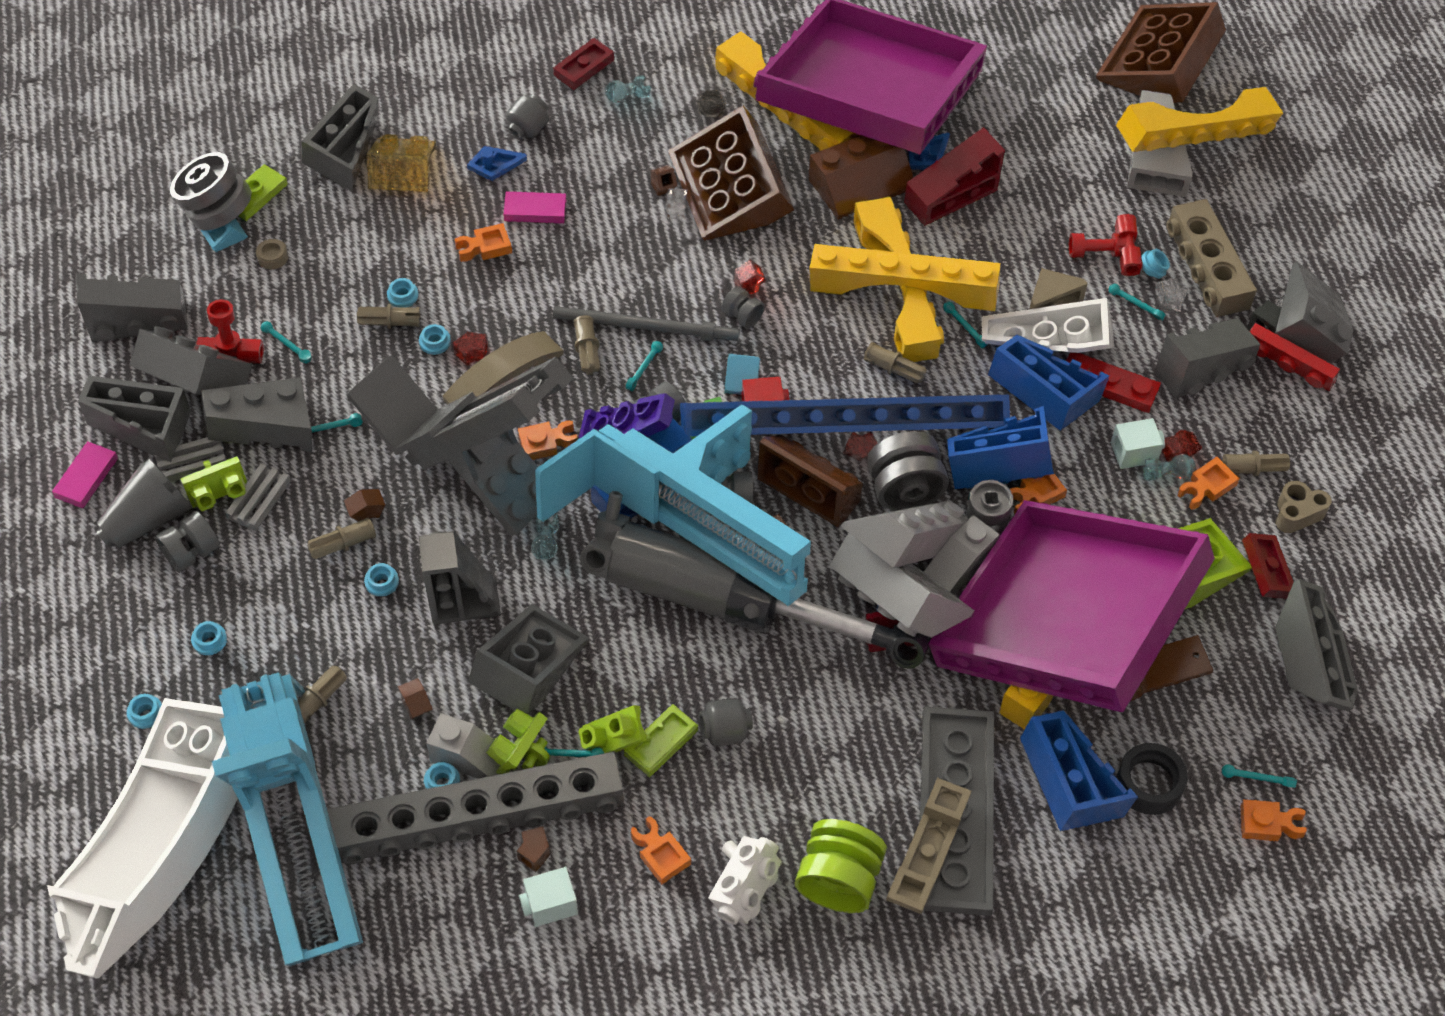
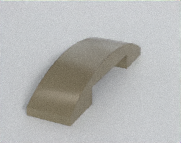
M545 331L515 339L491 352L467 370L445 392L443 400L449 404L471 392L477 397L515 378L533 366L536 367L554 357H561L564 355V351Z
M937 778L921 821L886 898L887 901L922 914L961 822L972 792L971 790Z

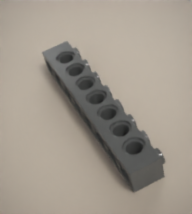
M609 752L329 808L327 812L341 863L351 865L360 863L365 858L378 855L392 857L403 850L413 848L421 850L430 849L442 842L452 840L455 842H465L476 835L486 833L499 835L506 833L511 828L520 826L538 827L546 821L560 818L563 820H573L584 813L594 811L607 813L615 810L618 806H623L624 800L615 752ZM583 785H588L592 787V789L588 792H579L576 790L578 787ZM548 792H552L557 795L555 798L550 800H545L541 798L543 794ZM510 800L521 801V803L515 807H508L505 805ZM475 807L485 808L480 814L469 813ZM440 814L449 815L446 820L441 822L433 820L434 817ZM405 821L413 823L409 828L406 829L396 828L400 823ZM366 829L376 830L371 836L364 837L360 835Z

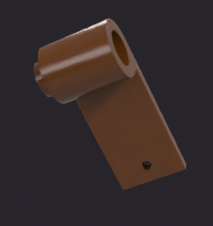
M1199 635L1163 645L1130 701L1140 698L1147 692L1212 674L1214 670Z

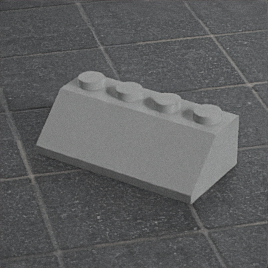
M945 501L844 521L841 527L891 567L896 568L934 558L949 538L968 518L963 515L964 511L960 506L953 502Z
M849 533L829 565L840 574L838 580L852 589L858 588L857 595L860 598L874 605L877 603L879 605L877 608L879 613L891 620L897 619L899 621L897 627L914 637L917 633H921L932 638L971 617L975 611L912 563L893 568Z

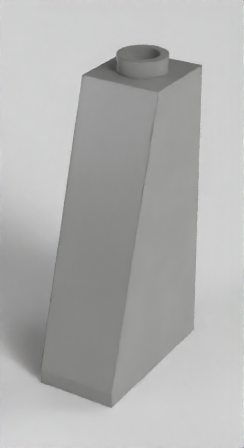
M1142 90L1139 103L1155 102L1175 110L1171 94ZM1185 145L1175 148H1159L1153 151H1131L1127 188L1186 197L1193 172Z

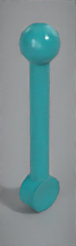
M1114 283L1109 286L1108 291L1111 295H1119L1149 312L1160 321H1163L1166 314L1164 312L1154 309L1122 291L1118 284Z
M951 301L945 302L943 305L944 312L951 313L976 339V343L981 348L988 346V344L982 341V335L955 310L954 303Z
M265 321L261 324L260 328L263 333H270L299 355L300 362L309 363L312 360L309 350H301L273 329L271 322Z
M660 341L652 343V350L634 376L628 379L625 387L627 390L633 391L635 389L637 381L656 353H660L663 350V344Z
M353 413L347 419L311 426L312 433L346 425L357 427L363 423V420L359 413Z
M545 747L550 756L589 757L604 754V751L598 747L593 748L592 751L547 749Z
M1230 764L1224 765L1221 769L1222 775L1226 778L1239 776L1278 783L1295 788L1297 784V779L1292 777H1279L1239 770Z

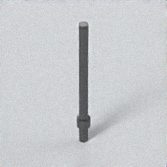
M554 306L553 309L554 319L574 321L579 316L587 315L593 318L595 324L699 336L701 340L714 341V338L739 341L740 329L716 326L714 322L703 321L702 324L559 306Z

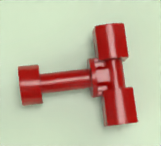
M1131 214L1117 216L1115 222L1116 233L1112 234L1111 239H1085L1084 233H1070V258H1083L1085 251H1111L1112 257H1119L1122 275H1139L1142 268L1140 248L1134 244L1138 234L1136 217Z
M223 299L211 302L207 307L209 322L213 326L218 327L219 333L216 337H198L196 344L219 350V353L237 357V359L248 363L262 364L264 355L262 339L240 338L237 332L231 330L230 324L235 319L231 302Z

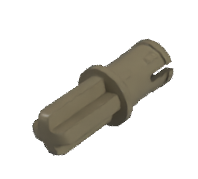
M388 304L387 307L360 306L357 309V323L359 325L387 326L388 329H391L392 326L420 327V307H392V304Z
M583 315L574 320L577 338L575 350L579 352L581 370L586 372L587 375H592L600 369L598 357L600 343L595 337L593 318Z
M871 342L864 354V361L887 370L891 376L895 373L915 383H921L925 378L927 369L902 357V353L899 351L895 353Z
M1253 450L1252 453L1224 454L1222 462L1234 474H1253V476H1259L1260 472L1288 471L1290 469V457L1288 454H1259L1257 450Z
M365 518L343 528L336 526L335 531L309 540L308 550L313 559L342 549L346 552L349 551L350 546L376 538V532L371 520Z
M331 666L312 686L307 685L304 688L306 692L298 699L304 724L320 707L328 705L326 700L346 681L347 676L339 667Z

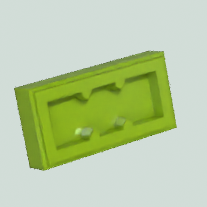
M263 164L245 180L252 191L251 199L245 210L238 216L245 221L249 220L288 185L286 177Z
M672 704L644 730L648 740L624 749V756L650 778L699 731V725Z

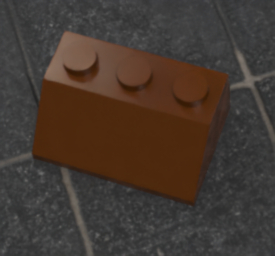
M863 135L810 155L808 180L837 219L853 214L856 202L886 197L892 198L905 193L907 182L914 178L905 149Z
M783 435L763 437L759 442L757 479L839 528L861 501L863 483L855 475L833 466L822 456H816L806 450L799 442L789 440Z

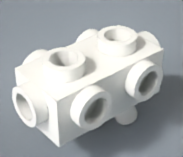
M743 836L738 846L733 841H727L723 845L722 851L730 858V861L708 898L718 909V916L724 921L734 925L738 922L748 924L750 919L759 914L761 909L760 901L767 888L772 887L777 882L778 868L782 863L776 855L779 847L773 841L764 837H760L757 840Z

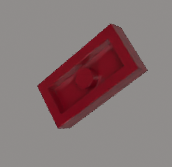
M592 38L554 66L553 75L575 90L615 60L614 51L597 39Z
M1249 533L1242 539L1262 597L1287 599L1294 582L1277 536Z

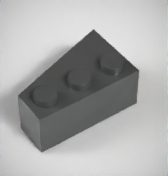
M155 326L154 331L139 330L129 366L197 395H202L201 390L247 384L252 367L251 363L219 353V350L215 348L195 344L196 341L191 338L179 335L174 337V331L163 327Z
M88 375L78 400L87 425L169 462L175 456L176 447L180 443L191 413L184 388Z

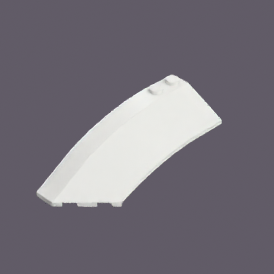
M164 698L139 759L120 796L102 825L54 886L47 885L49 896L55 899L58 910L54 914L59 939L65 941L67 955L64 957L66 970L96 979L103 975L160 920L184 890L212 848L238 799L232 786L215 776L212 765L213 760L230 756L220 719L225 718L222 707Z

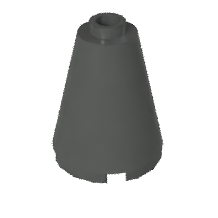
M147 458L140 464L96 522L100 527L96 534L108 547L115 544L120 548L184 515L193 506L150 458Z

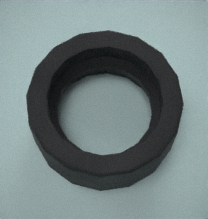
M1142 743L1132 747L1124 755L1116 778L1126 790L1131 788L1138 796L1131 808L1145 815H1160L1171 811L1180 802L1188 782L1187 767L1181 756L1171 748L1159 743ZM1140 763H1153L1161 766L1172 778L1173 785L1171 790L1163 795H1151L1141 791L1131 779L1133 767Z

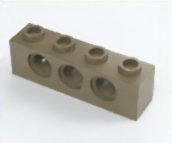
M1203 199L1173 206L1170 218L1167 221V231L1169 236L1173 237L1177 243L1180 257L1186 260L1191 270L1193 281L1198 283L1202 290L1205 304L1211 307L1215 317L1250 310L1257 289L1208 200Z

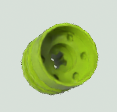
M838 819L819 820L813 825L811 838L808 840L806 848L808 855L802 858L795 879V887L808 900L824 908L845 913H862L869 908L876 885L874 877L880 873L887 846L876 833L859 824Z

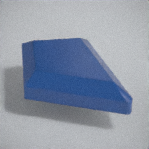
M944 133L933 136L921 154L908 151L911 170H925L943 157L950 134Z
M484 146L467 164V169L493 181L527 161V155Z

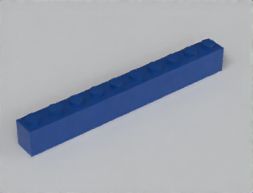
M1003 394L680 403L681 427L689 436L700 435L740 405H744L752 410L751 435L966 429L983 426L997 428L1006 425L1005 419L1010 418L1009 395Z

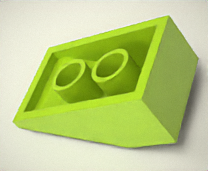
M1211 518L1178 528L1208 534L1215 558L1185 609L1193 607L1252 569L1251 564Z

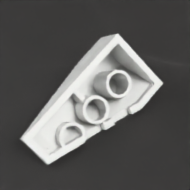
M1107 298L982 316V341L986 344L1002 345L1015 335H1019L1054 351L1081 353L1114 347L1113 323Z

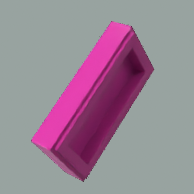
M506 191L503 213L504 221L565 223L566 193Z
M87 441L52 490L54 498L83 509L117 461L118 456L116 452Z

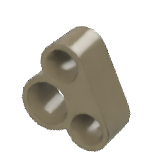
M1300 481L1286 483L1277 501V506L1280 510L1276 518L1277 528L1284 533H1293L1323 520L1332 503L1330 495L1323 490L1311 491L1305 483ZM1289 496L1297 497L1300 501L1293 500Z

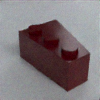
M983 127L908 181L904 203L920 222L926 226L998 191L1005 149Z

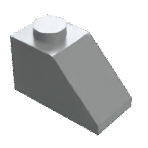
M440 713L426 742L430 762L434 764L446 762L453 765L458 772L478 779L499 775L496 773V770L500 765L486 753L494 739L473 723Z

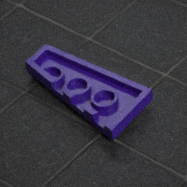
M663 393L640 398L636 404H632L629 401L621 402L618 408L607 405L601 407L599 412L593 409L585 410L578 439L593 429L599 432L600 429L608 424L623 434L633 428L646 437L652 436L667 429L671 424L675 399Z

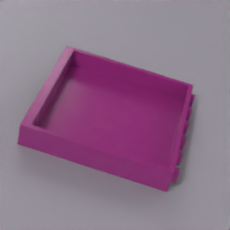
M824 0L821 5L818 4L810 17L805 18L803 25L793 32L788 42L781 45L779 52L774 57H770L763 70L757 72L754 79V87L757 88L755 100L921 154L982 72L987 45L844 0Z
M1024 500L959 597L961 601L975 610L972 616L933 636L929 641L928 645L936 665L940 668L1123 713L1215 559L1209 536L1197 531L1182 530L1165 525H1155L1132 519H1123L1105 514H1096Z

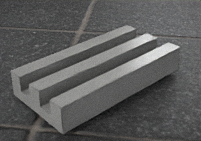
M208 437L178 445L171 462L162 460L159 456L155 455L158 468L170 482L180 480V478L205 469L203 461L198 462V460L218 455L209 459L212 466L226 461L221 441L208 440ZM186 464L185 466L166 471V469Z
M261 463L246 483L245 495L237 497L226 511L227 519L257 531L290 484V475L286 473L281 475L277 469L272 468L269 470L267 465ZM274 481L277 482L251 520L247 519L255 507L261 503L264 494Z

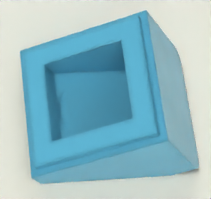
M236 218L217 229L201 230L215 252L248 237Z
M729 354L724 393L741 395L742 380L757 379L759 377L760 358Z

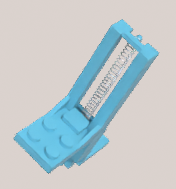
M744 405L737 407L675 453H671L633 428L623 434L608 424L600 429L599 432L595 429L591 430L535 470L537 518L543 522L593 486H597L607 494L612 491H618L623 495L622 504L653 524L660 521L787 606L807 592L808 579L804 577L805 557L810 554L811 541L721 484L726 477L738 468L744 467L750 459L752 410Z
M278 672L272 675L266 674L261 676L259 682L253 681L243 687L233 684L231 687L221 690L222 695H219L225 718L220 719L230 756L213 760L212 765L215 776L232 786L245 811L285 965L292 966L320 955L327 956L330 952L363 943L297 697H301L305 693L304 687L290 674L282 676ZM295 781L339 939L336 942H329V944L317 947L316 942L328 937L329 934L314 935L326 930L327 927L312 928L324 923L325 920L310 921L323 916V913L309 914L322 907L307 908L320 900L305 901L318 895V893L303 895L305 892L316 888V886L301 888L313 882L314 879L299 881L311 875L312 872L297 874L311 866L296 867L309 859L294 861V859L307 854V852L292 854L294 851L305 847V845L290 847L303 839L288 840L293 836L301 834V832L287 834L288 831L300 825L284 827L298 819L283 820L285 817L296 813H281L288 808L294 807V805L279 807V805L292 800V798L277 800L281 796L289 794L290 791L275 793L289 786L285 784ZM273 788H278L274 791L275 795H279L275 801L281 802L277 807L284 808L279 812L280 815H285L281 818V821L287 822L283 825V828L288 829L284 834L291 835L286 841L293 842L288 846V848L294 849L290 852V855L296 856L292 859V862H299L293 868L301 869L295 874L302 876L297 882L304 883L299 887V889L305 890L301 893V896H309L303 900V903H310L304 909L312 910L306 916L314 917L308 921L310 924H315L310 930L317 931L312 937H321L314 941L315 948L311 950H302L260 793Z

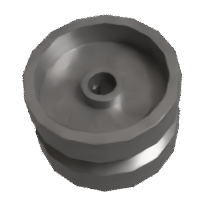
M220 152L207 153L186 164L177 173L170 187L174 200L182 209H185L192 223L201 230H214L234 220L245 210L252 193L249 185L240 174H237L234 165L228 157Z
M910 431L895 434L876 444L868 454V468L871 477L875 481L874 488L878 501L884 508L895 511L928 505L939 499L948 489L949 479L946 469L941 462L938 444L933 436L925 432Z

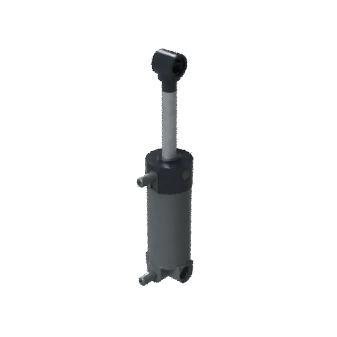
M618 491L609 493L606 511L598 515L595 538L584 548L580 555V563L587 572L605 578L608 582L724 619L728 623L765 635L769 632L777 614H781L886 648V654L891 656L895 664L906 669L916 668L920 665L929 648L928 643L931 637L921 633H917L915 637L899 629L896 624L893 629L801 599H797L787 606L689 540L631 522L629 516L620 514L623 495ZM904 642L913 644L917 649L907 647Z

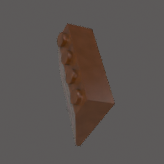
M1218 2L1140 5L1096 74L1097 80L1141 96L1142 90L1171 94L1173 103L1183 102L1226 32Z
M744 106L739 107L668 150L701 238L704 241L770 225L795 210L760 126Z

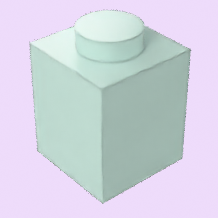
M1153 418L1116 424L1111 439V446L1120 469L1158 463L1161 451L1165 448V438L1163 432L1157 429Z
M566 867L523 879L525 893L519 894V899L524 916L532 915L535 927L578 914L577 900Z

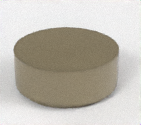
M267 239L256 248L258 263L265 269H278L285 265L288 260L286 245L281 240Z

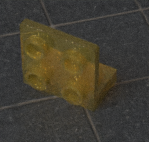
M394 134L381 135V138L376 139L367 153L368 189L428 192L430 189L429 159L436 148V141L428 140L426 136H412L410 139H399V136Z

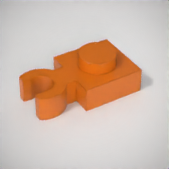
M504 223L474 230L475 237L472 238L459 236L454 239L456 250L467 248L459 251L461 262L470 261L478 254H481L482 260L512 254V245Z
M573 421L561 422L557 428L551 429L549 422L518 428L521 447L532 460L557 455V446L567 448L578 440L577 434L565 435L566 433L574 432Z
M1215 457L1192 473V482L1183 483L1179 488L1177 496L1181 498L1186 494L1194 495L1195 498L1191 500L1189 508L1194 510L1202 504L1205 496L1214 502L1236 487L1239 478L1218 457Z
M1055 474L1045 475L1037 479H1021L1020 488L1010 489L1013 500L1020 502V504L1015 506L1014 514L1024 500L1051 505L1065 498L1067 489Z
M1243 799L1240 805L1242 838L1279 841L1282 836L1281 832H1284L1290 838L1301 839L1307 832L1305 827H1297L1292 823V820H1303L1306 814L1305 810L1301 808H1292L1287 812H1280V802Z
M649 816L646 818V825L651 831L643 835L635 827H632L630 829L631 839L636 845L646 847L640 851V858L662 885L691 865V858L670 831L661 837L658 834L656 820Z

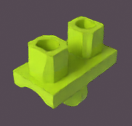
M237 456L213 466L209 459L203 461L205 469L180 478L193 508L198 507L201 511L214 507L215 499L225 495L234 499L245 495V485L248 482Z
M632 705L583 725L578 731L582 748L592 751L593 748L598 747L604 753H616L648 740L641 724L640 706Z
M516 709L509 716L503 727L517 737L516 741L513 744L500 734L486 751L500 765L496 770L497 774L509 773L511 769L517 768L522 758L525 759L522 764L523 769L547 765L550 760V755L545 750L548 742L544 738H539L536 743H533L548 719L546 716L539 712L532 718L519 709Z

